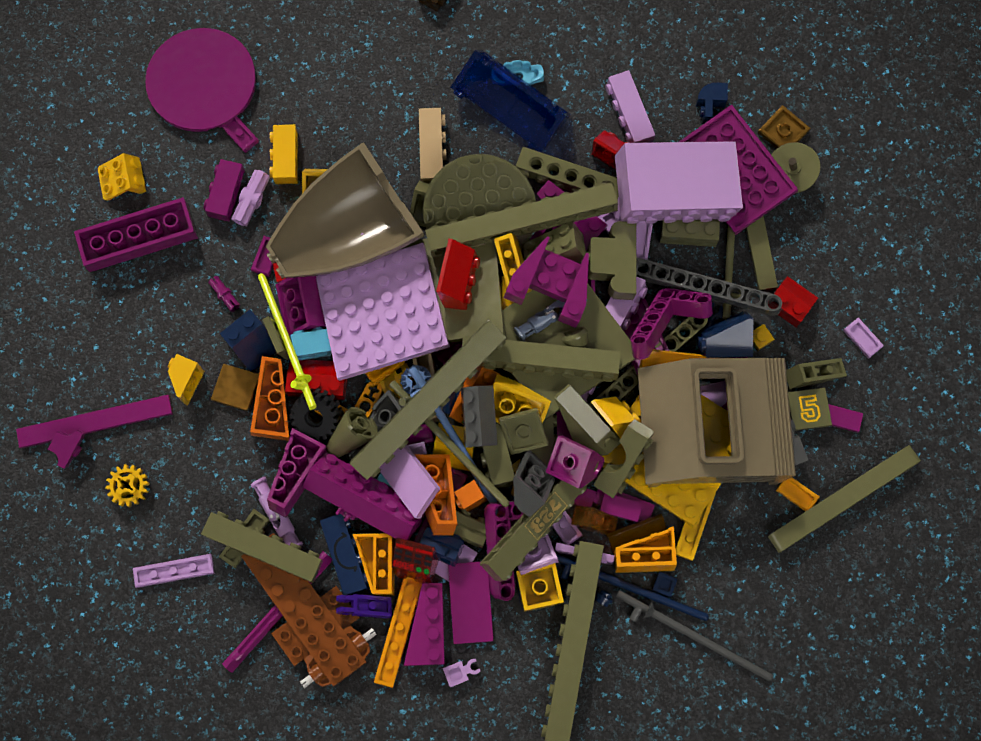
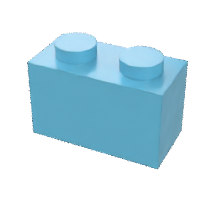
M317 327L309 332L299 330L290 334V340L299 361L331 356L332 352L327 329Z

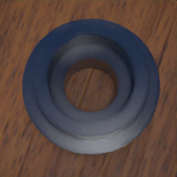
M603 589L601 591L596 590L595 600L606 607H608L609 603L612 604V595Z

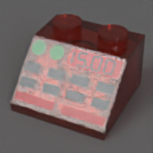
M396 538L392 561L394 574L403 579L407 577L413 578L418 583H432L439 562L435 547Z

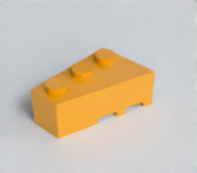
M674 526L665 531L651 534L643 539H637L616 547L614 552L615 573L675 571L677 560Z
M386 533L353 534L371 593L375 596L394 595L395 566H393V560H395V538Z

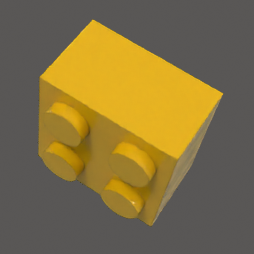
M555 563L523 575L520 574V571H516L524 612L564 603Z

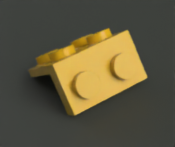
M123 153L98 167L104 200L109 201L127 191L138 194L146 192L139 157Z

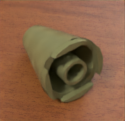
M351 407L347 410L326 444L327 452L340 458L368 443L378 433L377 425L372 417L368 419L365 416L366 412L358 407Z

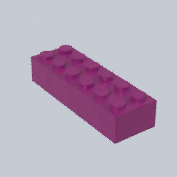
M184 197L74 231L83 265L89 272L198 239L189 206Z
M327 452L309 469L303 484V488L337 507H341L344 511L404 544L408 542L419 528L425 516L424 512L420 519L414 518L393 488L372 477L366 480L352 465Z

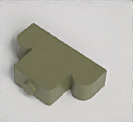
M617 221L611 226L608 238H591L588 252H586L589 253L588 279L610 281L607 290L613 299L633 300L636 295V223L628 224L626 221Z

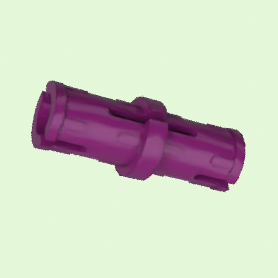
M214 276L215 280L213 281L211 278L208 284L211 285L218 294V299L225 303L230 312H234V306L238 309L240 303L233 297L230 288H226L219 277Z

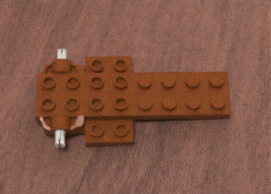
M246 554L241 556L287 621L271 634L294 666L303 660L307 664L309 675L300 681L304 688L314 681L322 687L331 684L335 687L367 663L365 659L370 653L367 641L377 634L373 632L372 628L363 635L355 630L351 624L357 621L359 616L336 613V608L351 607L349 603L336 601L338 595H343L337 586L320 597L309 581Z

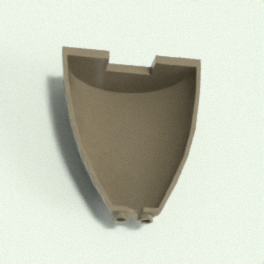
M363 142L339 159L311 183L279 223L266 248L269 251L267 256L272 264L277 263L279 268L276 270L282 279L337 273L366 265L424 237V233L405 204L401 202L386 179L382 169Z

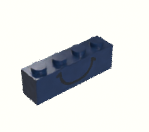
M334 515L320 520L343 594L353 595L368 590L367 577L361 569L363 564L355 550L357 545L353 535L351 536L349 528H352L350 520L345 522L343 515Z

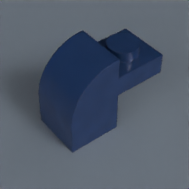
M710 83L699 92L696 106H700V117H703V124L712 119L713 107L725 108L728 100V83Z

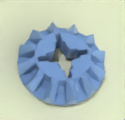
M413 365L406 368L405 372L401 375V385L406 393L412 394L420 389L417 383L413 385V381L410 379L413 376L409 369L416 366L425 383L431 378L430 372L422 365Z

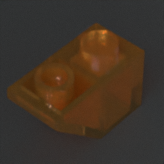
M576 505L571 524L583 530L606 535L615 531L618 518L593 507Z

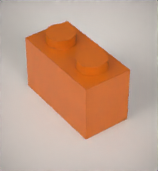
M475 480L454 492L457 506L468 512L487 501L486 496Z

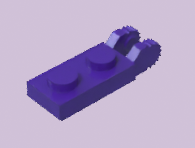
M359 594L338 595L336 597L337 602H351V607L336 608L337 614L376 618L392 617L391 597Z

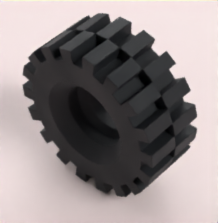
M310 389L317 406L313 410L320 412L323 419L315 421L310 417V409L302 393L291 409L290 418H294L291 423L292 426H297L295 430L301 431L311 438L316 437L317 441H320L322 437L325 440L334 433L342 419V415H340L342 407L338 408L340 402L338 400L334 401L335 396L333 394L328 396V391L324 390L321 393V389H316L314 392L313 389Z

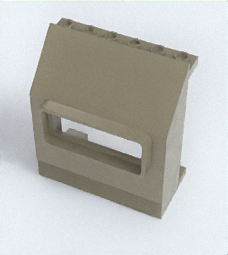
M691 358L638 368L641 423L654 431L651 437L654 440L648 450L644 449L643 451L645 455V481L648 484V488L657 487L661 484L769 482V485H777L796 476L785 358ZM700 379H725L732 456L707 457L705 454Z

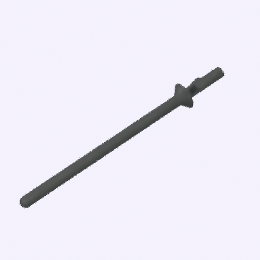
M621 590L618 591L617 598L635 607L630 616L631 620L636 622L641 612H644L643 619L651 616L767 681L773 680V675L655 610L653 602L648 606Z

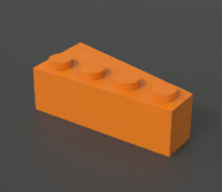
M262 356L250 430L251 436L289 441L281 359Z
M414 454L440 487V490L425 511L433 535H453L457 526V515L450 454Z

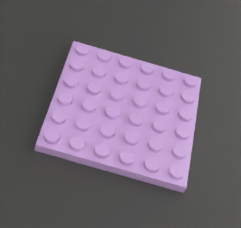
M424 243L398 250L363 266L316 276L336 376L339 381L450 347Z

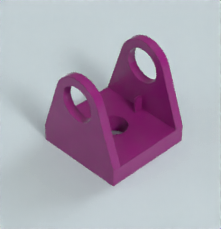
M561 435L556 440L546 473L572 486L582 488L600 474L604 465V457L596 451ZM572 457L574 464L572 467H569L567 463ZM599 462L598 467L594 472L595 466Z

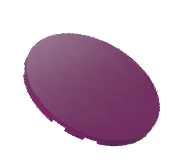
M211 28L190 29L172 36L156 50L146 71V91L155 111L169 124L194 132L208 131L217 127L221 128L223 125L229 124L228 122H232L250 103L256 85L255 67L244 45L230 34Z

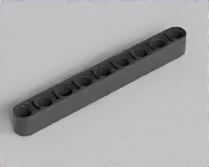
M636 257V276L644 279L646 282L671 289L707 293L711 295L712 300L770 316L778 315L781 312L782 300L775 294ZM647 267L649 270L646 273H640L639 269ZM659 272L667 273L665 278H658L657 274ZM677 277L685 278V281L681 284L675 282ZM698 281L704 284L703 287L699 289L695 288L693 285ZM716 286L721 287L722 292L716 294L712 292V289ZM732 292H739L741 294L737 299L732 298L730 295ZM751 297H758L760 301L752 304L749 299ZM776 302L779 306L776 309H771L768 307V304Z

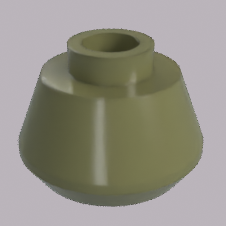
M584 327L572 328L563 334L562 341L567 346L585 348L588 342V331Z

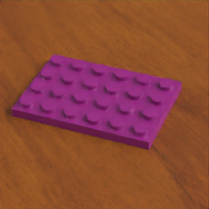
M730 105L679 142L736 141L743 208L729 221H725L736 235L797 193L798 189L733 105Z

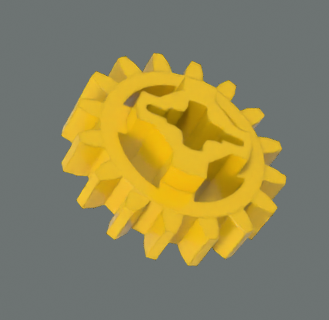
M124 464L123 469L116 467V473L110 472L113 476L112 479H106L110 485L105 486V489L111 491L107 494L108 497H113L112 502L114 503L119 501V505L122 507L125 503L128 507H131L132 502L138 505L139 498L145 499L143 493L149 492L145 489V486L150 485V483L144 481L148 476L142 474V469L136 470L135 465H132L130 469L127 464ZM132 473V474H129L128 476L122 477V475H124V474ZM122 481L129 483L133 490L127 489ZM127 495H134L130 498H124Z

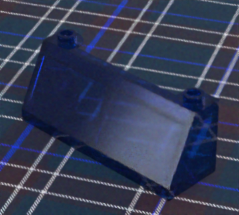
M475 50L450 87L454 90L453 93L457 97L470 99L525 139L529 144L527 146L529 149L538 152L545 150L571 115L483 50Z

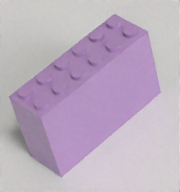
M736 141L624 143L615 155L621 222L627 221L628 224H635L639 221L656 223L657 221L664 220L665 223H672L676 220H682L688 223L694 220L709 222L712 219H719L720 222L729 221L743 208Z

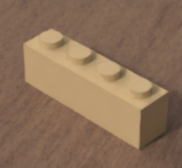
M441 108L419 109L421 181L431 183L434 176L443 168V160H446V149L442 148V143H446V132H442V126H445V114H441Z

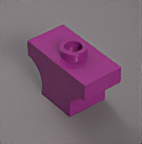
M80 429L76 430L73 434H67L63 431L56 432L48 450L57 455L58 466L63 469L69 467L73 457L79 455L82 449L80 444L86 432Z

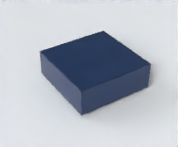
M658 572L652 591L671 598L678 579Z

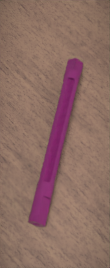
M322 551L319 557L323 562L315 580L333 561L324 551ZM276 605L273 606L222 663L228 671L233 673L283 616Z

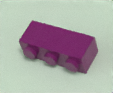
M220 159L219 165L215 166L214 182L210 183V195L204 202V210L208 217L230 222L245 172L242 164Z

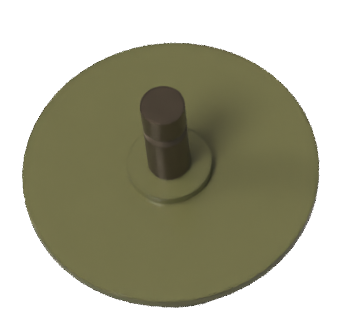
M792 142L780 146L771 154L797 187V193L807 190L818 179L820 160L811 147L803 143Z

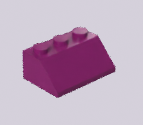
M316 276L286 278L276 284L282 319L289 337L295 331L304 330V332H309L317 327H326Z

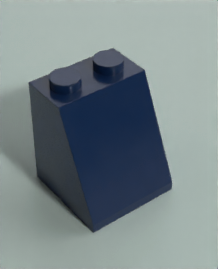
M248 310L220 333L226 344L250 372H253L261 365L262 356L272 357L276 353L267 329L251 310Z
M742 311L702 330L701 337L697 338L698 348H700V351L706 358L753 357V317L747 311Z

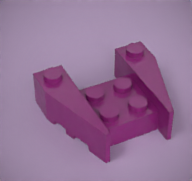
M547 236L514 272L503 298L522 305L528 289L535 290L564 302L565 304L558 321L576 328L586 307L589 253L585 254L581 264L546 250L545 248L550 238Z

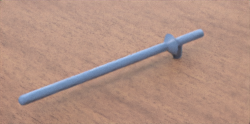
M414 366L409 371L421 389L426 383L416 366ZM420 389L410 394V397L412 398ZM439 406L435 412L445 431L456 446L475 465ZM473 475L489 503L498 502Z

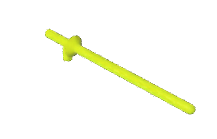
M260 273L258 279L297 376L291 382V387L302 390L309 409L313 410L317 406L308 385L312 377L303 373L266 276Z

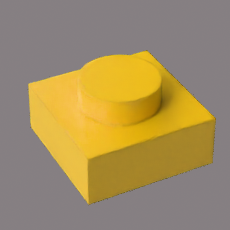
M764 324L753 330V345L757 351L775 340Z

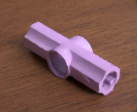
M254 170L247 187L242 189L239 196V204L231 218L235 223L247 227L254 210L259 208L263 199V191L270 179V176L265 172Z

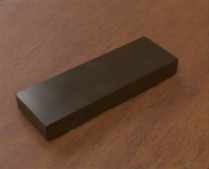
M658 514L606 535L611 551L614 553L615 548L637 539H643L651 534L667 529L662 514Z

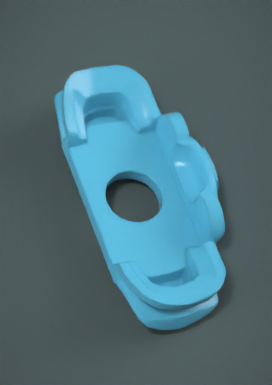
M514 60L504 63L503 67H494L491 81L492 84L502 86L532 85L544 81L543 67L539 64L531 65L529 61ZM520 73L523 75V78L520 81H516L512 78L513 75Z

